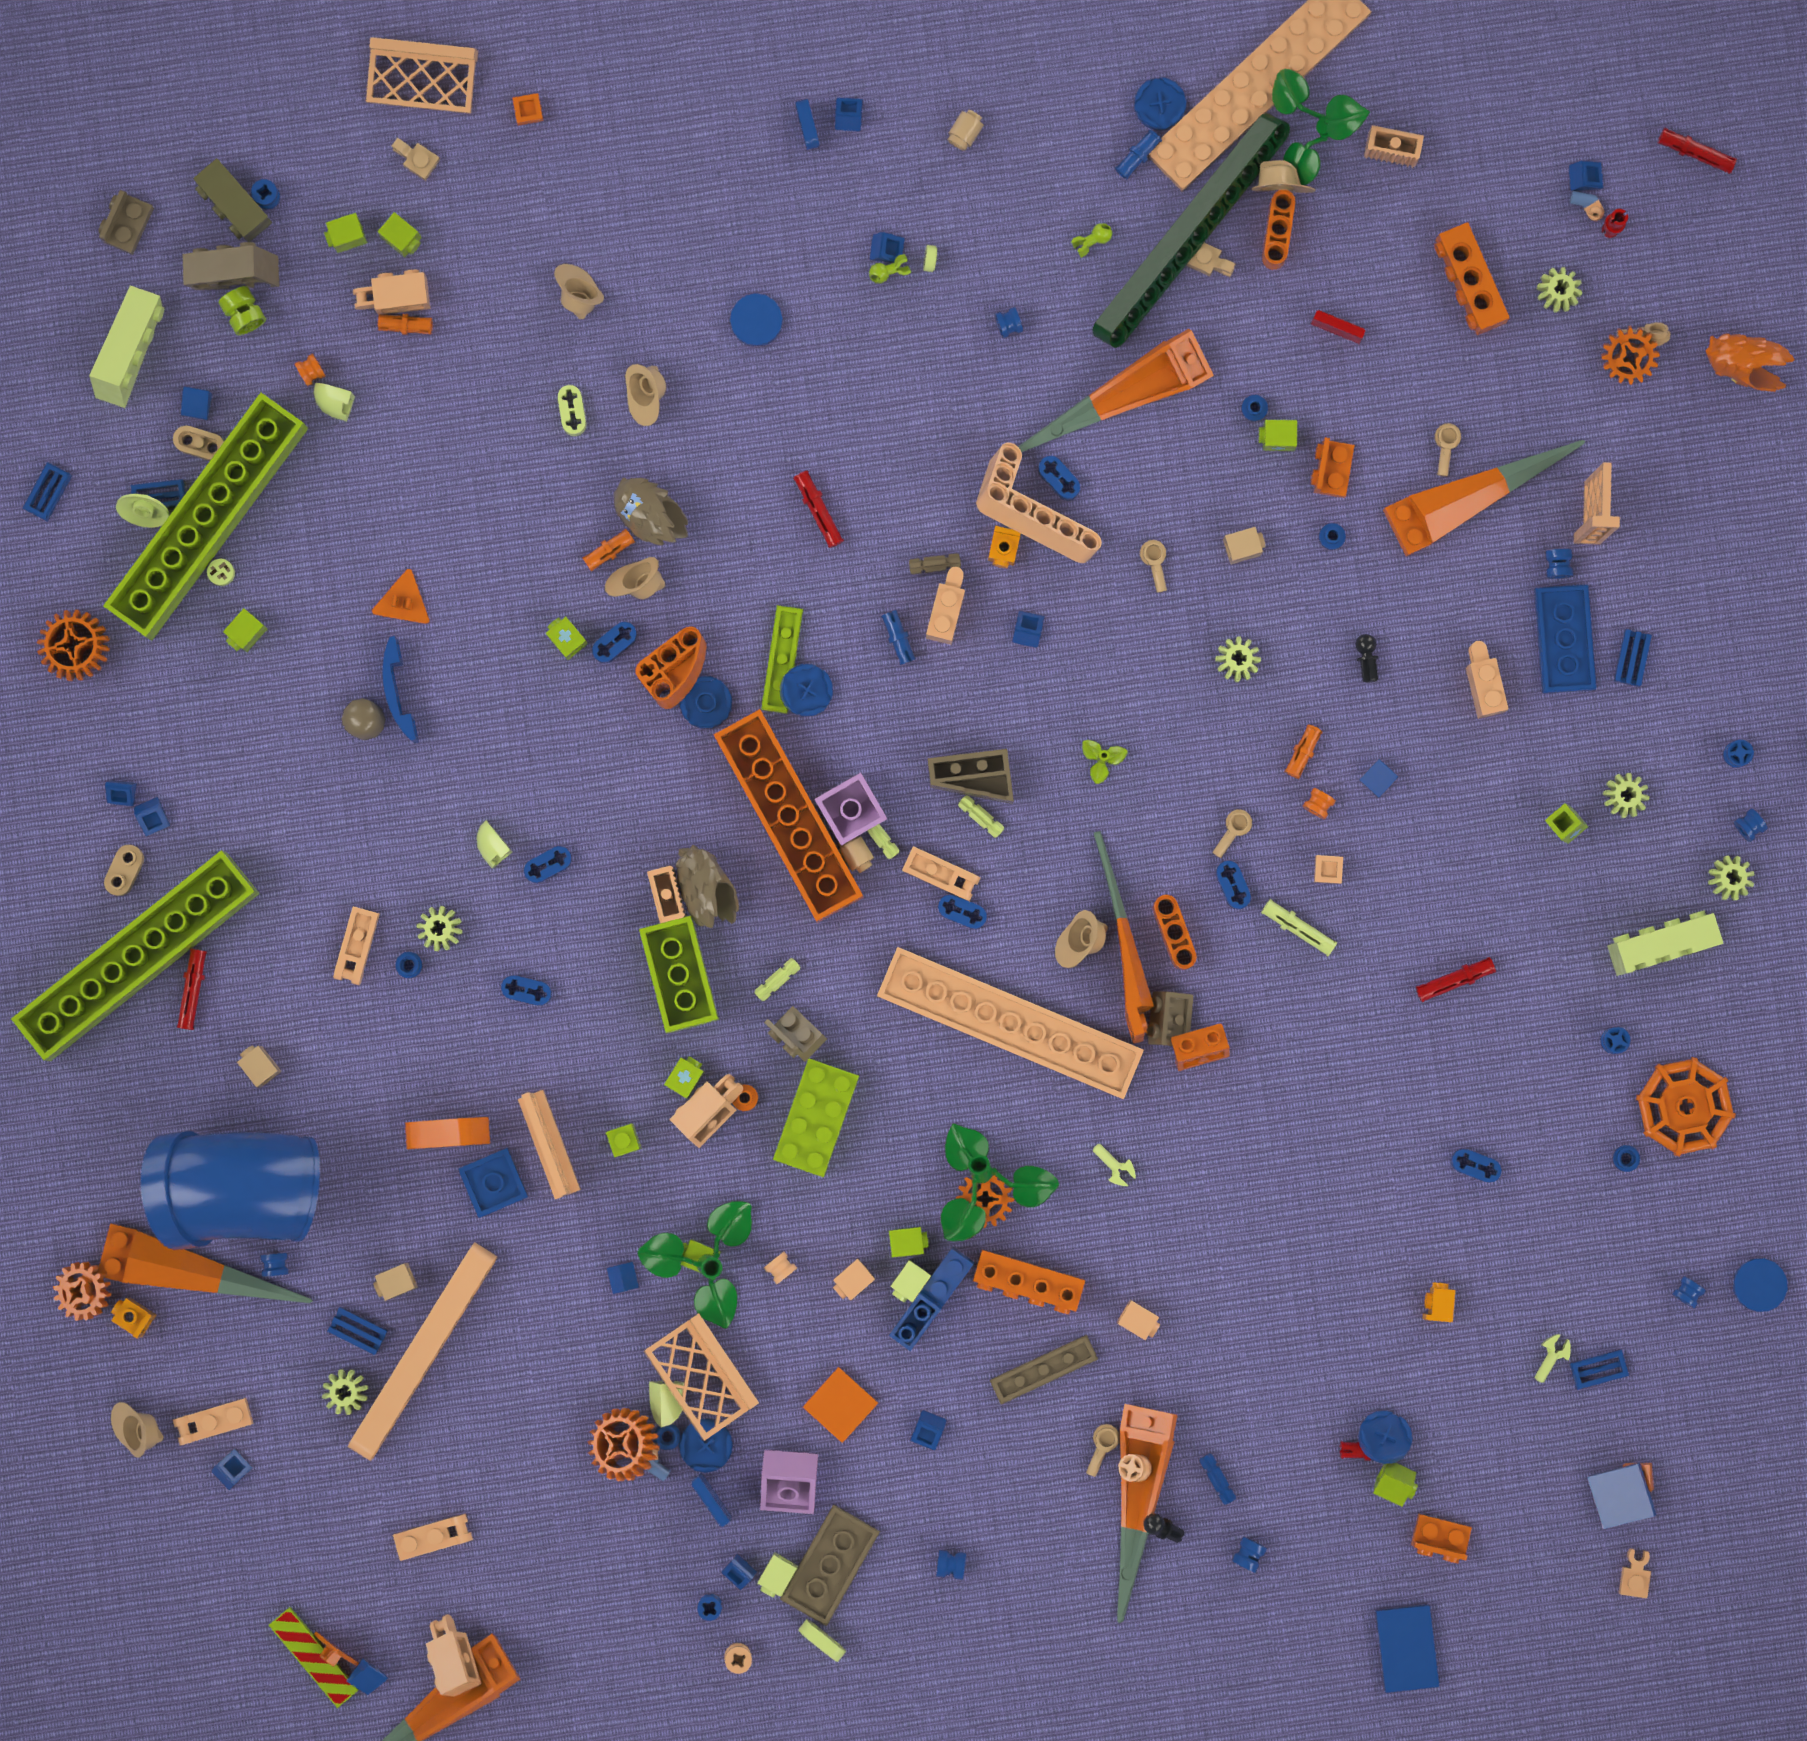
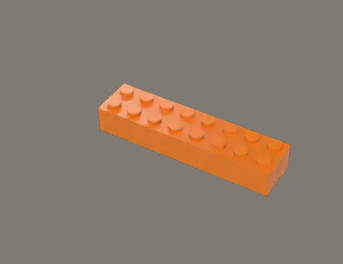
M759 709L713 734L815 921L819 923L864 898L762 711Z

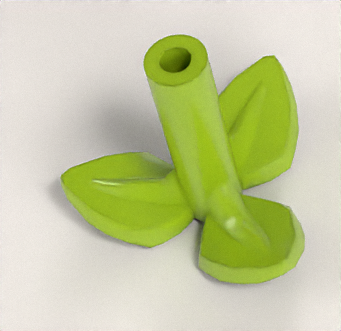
M1084 740L1082 742V751L1085 757L1089 760H1097V763L1090 768V776L1095 784H1100L1107 779L1109 775L1106 766L1107 762L1112 765H1118L1126 758L1128 753L1127 749L1120 746H1112L1106 751L1102 750L1101 745L1096 741Z

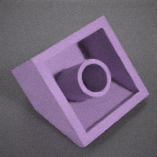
M861 773L814 799L840 845L887 820Z
M764 1450L760 1510L814 1514L818 1454Z

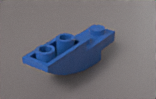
M952 1247L889 1336L911 1351L975 1262Z

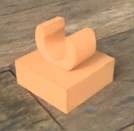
M1316 855L1314 882L1342 884L1343 857Z

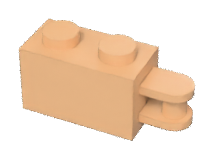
M419 270L404 271V275L393 276V273H381L377 275L378 278L371 279L372 286L353 289V295H356L357 300L354 306L357 310L375 308L379 315L430 309L427 277L424 272ZM373 294L374 301H367V295Z
M952 567L948 571L945 584L939 583L926 639L952 645L965 595V590L961 589L964 574L959 567Z
M1476 641L1468 650L1471 664L1466 667V672L1477 717L1480 719L1502 714L1508 710L1497 659H1490L1486 644L1482 641Z
M731 1074L725 1075L714 1087L707 1081L669 1119L698 1148L736 1111L731 1103L742 1093L743 1086L740 1083H735V1078Z
M449 1614L443 1616L440 1621H432L430 1629L434 1640L426 1643L427 1657L433 1667L435 1685L440 1695L457 1696L480 1685L481 1681L467 1633L457 1632L454 1620Z

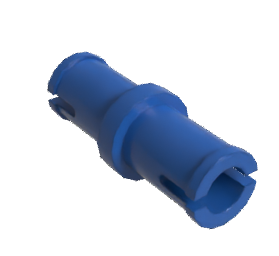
M1149 129L1148 133L1136 146H1131L1129 149L1130 153L1115 167L1116 172L1127 180L1141 163L1144 164L1148 160L1147 156L1162 142L1160 136Z
M894 610L891 613L888 612L882 615L881 618L890 636L888 641L890 644H893L900 665L916 660V657H914L907 639L909 634L907 631H904L897 614L898 612Z

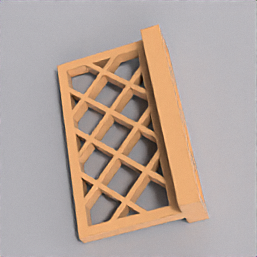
M370 37L369 48L371 51L366 95L367 103L471 114L475 66L478 58V51L475 48ZM377 56L388 57L393 63V66L383 74L376 68ZM392 57L401 58V59H400L399 61L395 62ZM406 59H413L420 68L407 77L399 65ZM418 60H423L427 62L421 65V63ZM432 62H439L445 71L433 80L425 68ZM444 63H451L453 65L447 68ZM459 64L469 65L468 76L459 82L451 71ZM397 68L405 80L393 89L385 77ZM423 71L431 83L419 92L411 80ZM375 72L379 75V77L376 80ZM449 74L457 86L445 95L437 85V82ZM383 80L391 92L384 98L373 97L374 86ZM409 83L417 94L409 101H404L396 92ZM466 83H467V91H466V90L464 89V87H463V85L466 84ZM433 86L443 96L435 104L428 103L423 97V94ZM458 89H461L466 95L465 107L454 106L449 99ZM395 95V97H396L398 100L389 99V98H390L391 96ZM419 97L423 100V102H415V101H416ZM446 100L450 105H441V103Z
M1603 462L1584 481L1583 525L1574 532V544H1601L1620 527V517L1610 516L1612 463Z
M544 1090L521 1095L522 1098L518 1099L554 1198L558 1199L581 1190Z
M697 1314L644 1350V1353L703 1441L759 1404L700 1314ZM687 1329L692 1337L691 1348L676 1346L678 1334ZM673 1338L672 1345L666 1344L667 1341ZM695 1343L697 1344L700 1350L694 1349ZM660 1346L671 1348L669 1363L659 1362L652 1352ZM675 1349L690 1352L687 1367L672 1364ZM694 1353L702 1354L706 1357V1371L691 1368ZM662 1366L668 1367L667 1374L662 1368ZM710 1366H712L715 1372H710ZM672 1368L686 1371L684 1386L672 1383L670 1380ZM690 1372L705 1374L702 1389L687 1387ZM709 1375L720 1378L722 1381L721 1393L706 1390ZM725 1388L728 1390L730 1395L725 1394ZM677 1389L683 1390L682 1396L680 1395ZM686 1391L701 1393L699 1408L687 1405L685 1402ZM705 1394L720 1397L717 1412L703 1409ZM723 1399H733L740 1410L732 1415L721 1413ZM692 1411L698 1412L697 1418ZM702 1413L716 1416L715 1426L708 1432H705L700 1424ZM720 1417H726V1418H727V1419H725L724 1421H722L721 1423H719Z

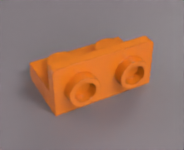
M1327 437L1323 439L1322 444H1317L1315 459L1319 460L1318 470L1313 469L1310 485H1315L1314 493L1340 498L1346 497L1355 445L1330 441V438Z
M1216 1024L1171 1038L1178 1071L1224 1059L1230 1055V1047L1222 1024Z
M1418 1513L1411 1546L1417 1548L1416 1553L1432 1557L1433 1553L1443 1555V1560L1458 1564L1459 1559L1467 1561L1468 1555H1466L1472 1527Z

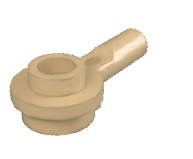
M1651 323L1641 327L1643 329V336L1649 332L1651 333L1652 337L1649 342L1656 341L1658 346H1661L1670 340L1671 334L1668 326L1663 323ZM1621 329L1623 333L1627 332V329Z
M1450 423L1439 426L1434 435L1436 444L1441 448L1437 475L1448 477L1451 449L1455 448L1461 440L1459 428Z
M1149 540L1141 546L1140 558L1146 565L1151 566L1156 591L1160 593L1167 591L1161 566L1166 557V549L1161 542Z
M1234 810L1228 814L1226 818L1228 830L1213 850V854L1222 858L1236 836H1242L1250 831L1252 818L1246 811Z
M1110 1424L1100 1425L1093 1434L1094 1444L1097 1448L1086 1471L1087 1474L1096 1477L1106 1452H1110L1119 1444V1432Z

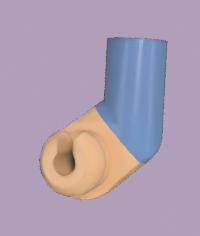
M1572 191L1570 204L1583 206L1587 216L1593 221H1598L1603 217L1604 209L1597 196Z
M658 1448L652 1451L657 1458L649 1460L652 1468L646 1471L664 1481L671 1470L659 1463L658 1451L660 1449Z

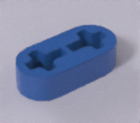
M808 99L796 101V110L806 149L820 147Z
M1046 456L1043 458L1038 468L1041 478L1062 500L1070 501L1075 499L1080 490V483L1077 478L1057 457ZM1055 463L1057 465L1055 472L1059 476L1056 478L1051 472L1046 474L1044 472L1046 470L1044 464L1052 465ZM1063 479L1066 484L1072 482L1074 484V493L1066 492L1064 494L1062 492L1064 486L1060 480Z
M620 622L594 643L592 653L595 659L603 664L610 663L636 641L637 631L635 627L629 622ZM620 629L632 630L629 633L631 638L628 641L625 638L621 639L618 643L615 641L621 635ZM613 642L614 646L609 649L610 656L602 655L599 657V646L608 647Z
M562 846L554 847L528 861L524 867V875L532 883L544 882L570 867L572 855L568 849ZM559 851L560 854L566 853L567 857L564 858V865L555 863L550 866L549 862L556 858V852ZM535 864L537 867H541L546 864L547 868L543 869L540 872L541 877L537 878L535 875L530 876L529 874L532 871V865Z
M1224 861L1216 869L1217 881L1228 905L1233 909H1243L1250 902V891L1239 866L1233 861ZM1224 866L1235 870V873L1232 875L1233 884H1230L1227 877L1221 876ZM1234 886H1236L1239 893H1244L1246 896L1242 899L1243 904L1241 905L1237 901L1233 902L1231 899L1235 895L1232 889Z
M946 895L939 901V913L948 920L970 929H979L986 922V911L977 904L954 895ZM950 900H954V906L962 909L961 913L952 911L950 914H946V908L942 905L944 902L949 903ZM975 910L980 911L979 916L982 917V921H976L975 925L971 924L970 918L963 915L964 911L973 913Z
M509 976L501 984L502 993L511 1000L543 1006L552 998L551 988L548 984L519 976ZM513 980H517V985L524 987L525 991L524 993L515 991L514 995H510L511 992L507 989V984H512ZM539 986H543V991L547 993L546 998L541 997L540 1001H536L535 995L528 994L529 989L538 990Z
M1467 1149L1457 1150L1451 1156V1165L1459 1173L1488 1183L1495 1182L1501 1176V1166L1492 1158ZM1464 1153L1467 1154V1160L1474 1162V1166L1464 1165L1463 1169L1460 1168V1162L1457 1161V1157H1463ZM1491 1163L1493 1164L1492 1169L1495 1170V1174L1489 1175L1486 1178L1485 1172L1477 1168L1479 1165L1488 1166Z

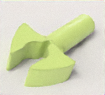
M1097 1144L1093 1148V1152L1112 1170V1177L1108 1179L1110 1182L1120 1186H1128L1120 1178L1119 1169L1128 1171L1134 1179L1136 1178L1130 1159L1125 1163H1119L1101 1144Z
M1560 1334L1549 1337L1541 1344L1547 1348L1548 1354L1535 1375V1379L1538 1382L1544 1383L1557 1359L1564 1358L1569 1360L1571 1346L1568 1339H1566L1563 1348L1555 1352L1554 1345L1559 1339Z

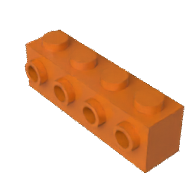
M981 1250L973 1281L978 1282L977 1288L992 1292L993 1287L1004 1290L1003 1296L1017 1300L1019 1295L1029 1298L1028 1303L1044 1307L1045 1303L1055 1305L1054 1311L1068 1315L1070 1310L1077 1312L1085 1284L1084 1279L986 1250Z

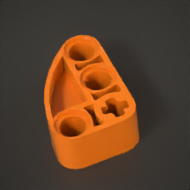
M686 627L637 664L635 673L638 679L661 708L671 709L675 707L691 691L704 664L707 648L706 641L698 629ZM691 639H697L694 645L687 646ZM670 655H676V658L673 661L666 662V659ZM652 672V676L649 677L647 674ZM664 690H670L666 697H660Z
M489 1117L405 1122L407 1149L490 1144Z

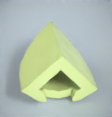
M315 383L314 397L316 404L322 412L347 422L355 399L353 393L331 385Z
M485 820L477 833V848L485 861L493 869L508 857L512 850L488 821Z
M649 1381V1399L653 1418L660 1427L671 1425L679 1418L683 1410L663 1381ZM672 1382L673 1384L684 1386V1382ZM677 1389L680 1395L682 1396L683 1390Z

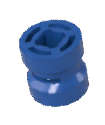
M1552 549L1546 551V560L1549 562V568L1546 570L1548 579H1565L1574 576L1573 568L1570 566V560L1573 558L1572 549Z
M1243 1536L1240 1542L1241 1548L1239 1552L1234 1554L1232 1562L1256 1573L1259 1567L1258 1561L1260 1557L1265 1555L1268 1548Z
M939 1550L936 1577L944 1578L947 1575L953 1574L954 1579L963 1580L966 1553L957 1552L955 1556H952L946 1550Z

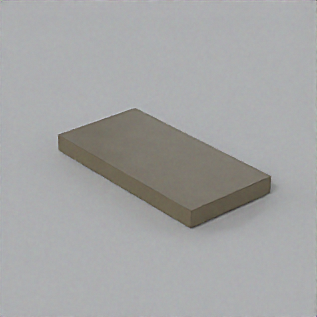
M833 1504L780 1600L827 1626L879 1535L880 1530Z

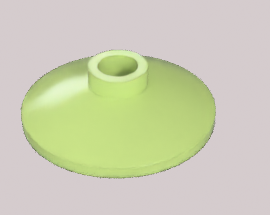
M128 494L120 497L116 503L118 514L126 521L137 526L147 528L160 527L169 517L167 507L148 495Z

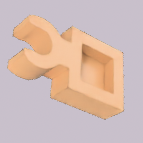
M1629 1548L1627 1558L1631 1564L1630 1568L1622 1566L1619 1594L1647 1598L1651 1571L1643 1570V1568L1649 1561V1552L1643 1550V1557L1640 1560H1635V1550Z

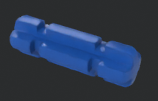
M1209 1453L1199 1459L1203 1469L1207 1470L1206 1474L1216 1492L1220 1493L1219 1497L1222 1503L1226 1505L1233 1502L1236 1496L1233 1490L1229 1489V1483L1220 1467L1216 1466L1217 1462L1214 1456Z

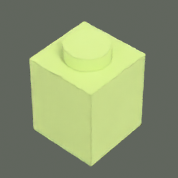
M908 1260L890 1286L894 1289L892 1294L904 1303L907 1299L913 1302L931 1275L911 1260Z
M774 1552L758 1580V1584L761 1585L760 1590L771 1597H774L776 1594L781 1597L798 1565Z

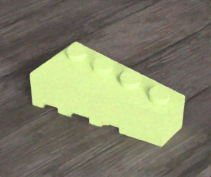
M133 286L129 287L89 375L95 398L126 408L147 348L153 339L156 324L161 321L164 314V307H162L159 295Z
M1705 910L1690 914V920L1681 923L1680 919L1677 918L1664 922L1665 928L1655 931L1654 926L1638 930L1640 936L1630 938L1629 934L1613 938L1614 944L1607 945L1616 975L1627 974L1724 944L1714 913L1706 915Z

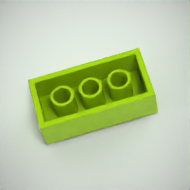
M687 916L639 929L665 1032L670 1034L719 1021L692 917Z
M809 1058L773 1160L824 1178L860 1076Z

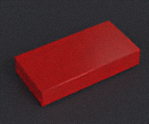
M1320 310L1316 311L1311 322L1313 326L1357 344H1360L1366 331L1362 327Z

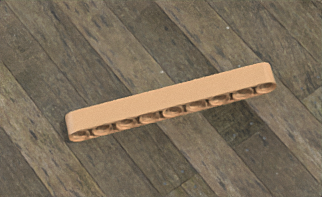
M476 1242L471 1246L348 1445L350 1449L369 1461L374 1458L498 1256Z

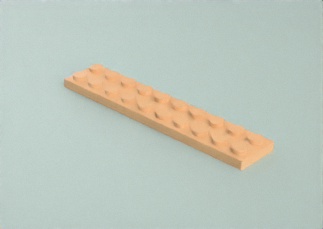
M1361 0L1306 1L1161 138L1162 142L1151 151L1148 157L1183 192L1249 130L1262 114L1267 113L1274 106L1272 91L1280 70L1291 69L1305 77L1370 16V9Z
M899 947L895 951L877 994L879 998L1121 1099H1124L1144 1051L1134 1045Z

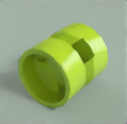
M248 286L238 287L222 296L218 301L224 314L231 317L229 323L237 336L254 331L266 321V317L259 305H254L255 298Z

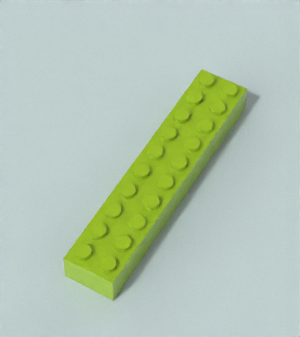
M260 392L103 607L152 641L301 440L308 427L301 420Z
M222 850L219 851L12 1017L11 1020L44 1061H52L260 893L229 854Z

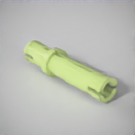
M1272 899L1268 900L1261 911L1262 914L1280 924L1282 930H1289L1326 954V956L1331 954L1337 944L1336 941L1295 916L1296 913L1294 911H1287L1272 901Z

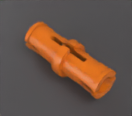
M379 314L378 331L401 332L402 335H408V333L431 335L433 319L430 317H412L409 314H403L402 316Z
M625 528L607 542L606 540L602 541L600 547L582 557V559L592 572L610 558L612 560L617 558L616 554L634 544L635 541Z
M1307 725L1299 744L1293 748L1295 752L1284 771L1286 774L1300 779L1308 760L1312 759L1314 755L1313 750L1323 731L1313 725Z

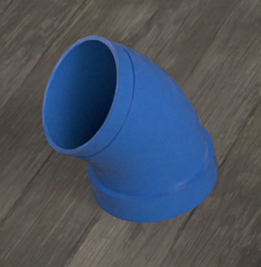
M183 1131L159 1135L149 1144L141 1168V1196L148 1223L157 1239L164 1246L172 1250L202 1247L217 1239H287L301 1242L311 1227L318 1199L320 1180L318 1146L313 1137H298L296 1135L277 1133L232 1132L199 1135L193 1131Z

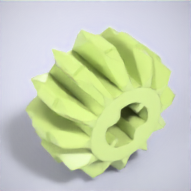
M1562 267L1559 274L1552 268L1549 271V275H1542L1541 280L1543 283H1539L1537 289L1542 292L1538 295V300H1547L1544 308L1547 309L1552 304L1553 312L1557 313L1560 306L1564 312H1567L1570 309V305H1577L1578 300L1576 297H1580L1582 291L1577 288L1580 286L1581 280H1572L1575 272L1572 271L1569 275H1566V268ZM1557 285H1559V289L1563 287L1565 290L1562 295H1560V291L1558 293L1555 292L1554 289Z
M1241 637L1236 638L1235 645L1232 640L1227 639L1226 646L1228 649L1224 646L1218 648V651L1223 655L1216 656L1215 661L1224 662V664L1220 665L1217 670L1218 672H1222L1225 669L1228 670L1225 679L1228 680L1233 673L1235 674V682H1239L1242 673L1243 677L1249 680L1251 678L1249 671L1252 673L1258 671V668L1252 663H1260L1261 658L1252 655L1256 654L1259 649L1258 647H1254L1251 650L1248 648L1252 642L1250 639L1244 645H1241ZM1236 653L1240 654V658L1245 660V662L1242 661L1240 666L1236 665V661L1231 659V657H1235Z
M1627 773L1624 779L1618 774L1615 776V782L1610 780L1606 783L1611 790L1603 791L1604 796L1610 797V800H1607L1604 804L1605 806L1614 805L1611 814L1614 815L1620 810L1621 818H1626L1628 812L1632 817L1637 816V809L1645 810L1646 807L1641 801H1648L1649 796L1643 795L1642 792L1647 790L1648 786H1638L1641 782L1640 777H1636L1632 782L1631 773ZM1628 790L1627 794L1631 793V799L1625 802V797L1621 798V793Z
M1729 855L1724 856L1723 862L1719 860L1714 862L1718 870L1710 869L1708 872L1710 875L1715 876V879L1709 880L1708 884L1717 885L1713 890L1714 894L1723 891V900H1727L1730 895L1733 901L1738 900L1739 893L1746 896L1748 895L1746 887L1754 886L1752 881L1747 880V877L1754 876V872H1746L1745 869L1750 864L1745 862L1740 865L1741 857L1736 856L1733 861ZM1733 872L1732 877L1736 879V882L1730 883V879L1726 875Z
M440 906L437 915L436 910L431 907L429 908L430 918L425 914L420 916L426 921V924H417V928L425 929V932L420 933L418 938L425 939L428 937L424 946L429 948L434 942V951L439 952L441 943L445 950H450L448 941L450 940L457 944L459 940L453 937L454 933L462 934L463 930L454 928V926L459 925L462 921L459 918L451 921L455 915L453 910H450L445 916L446 909L444 906ZM438 922L446 925V928L442 930L443 934L441 936L436 932L434 934L433 931L437 928L436 923Z
M344 1369L338 1370V1377L334 1374L328 1376L333 1384H323V1388L330 1390V1393L323 1394L322 1398L327 1399L331 1397L332 1401L326 1406L330 1409L336 1404V1414H341L344 1407L346 1414L350 1415L352 1414V1406L356 1410L362 1408L358 1400L366 1401L368 1398L366 1395L360 1394V1391L368 1389V1385L359 1386L358 1384L364 1377L360 1375L355 1380L353 1379L355 1370H350L346 1377ZM347 1385L349 1387L347 1391L351 1390V1395L342 1398L341 1395L343 1393H339V1389Z

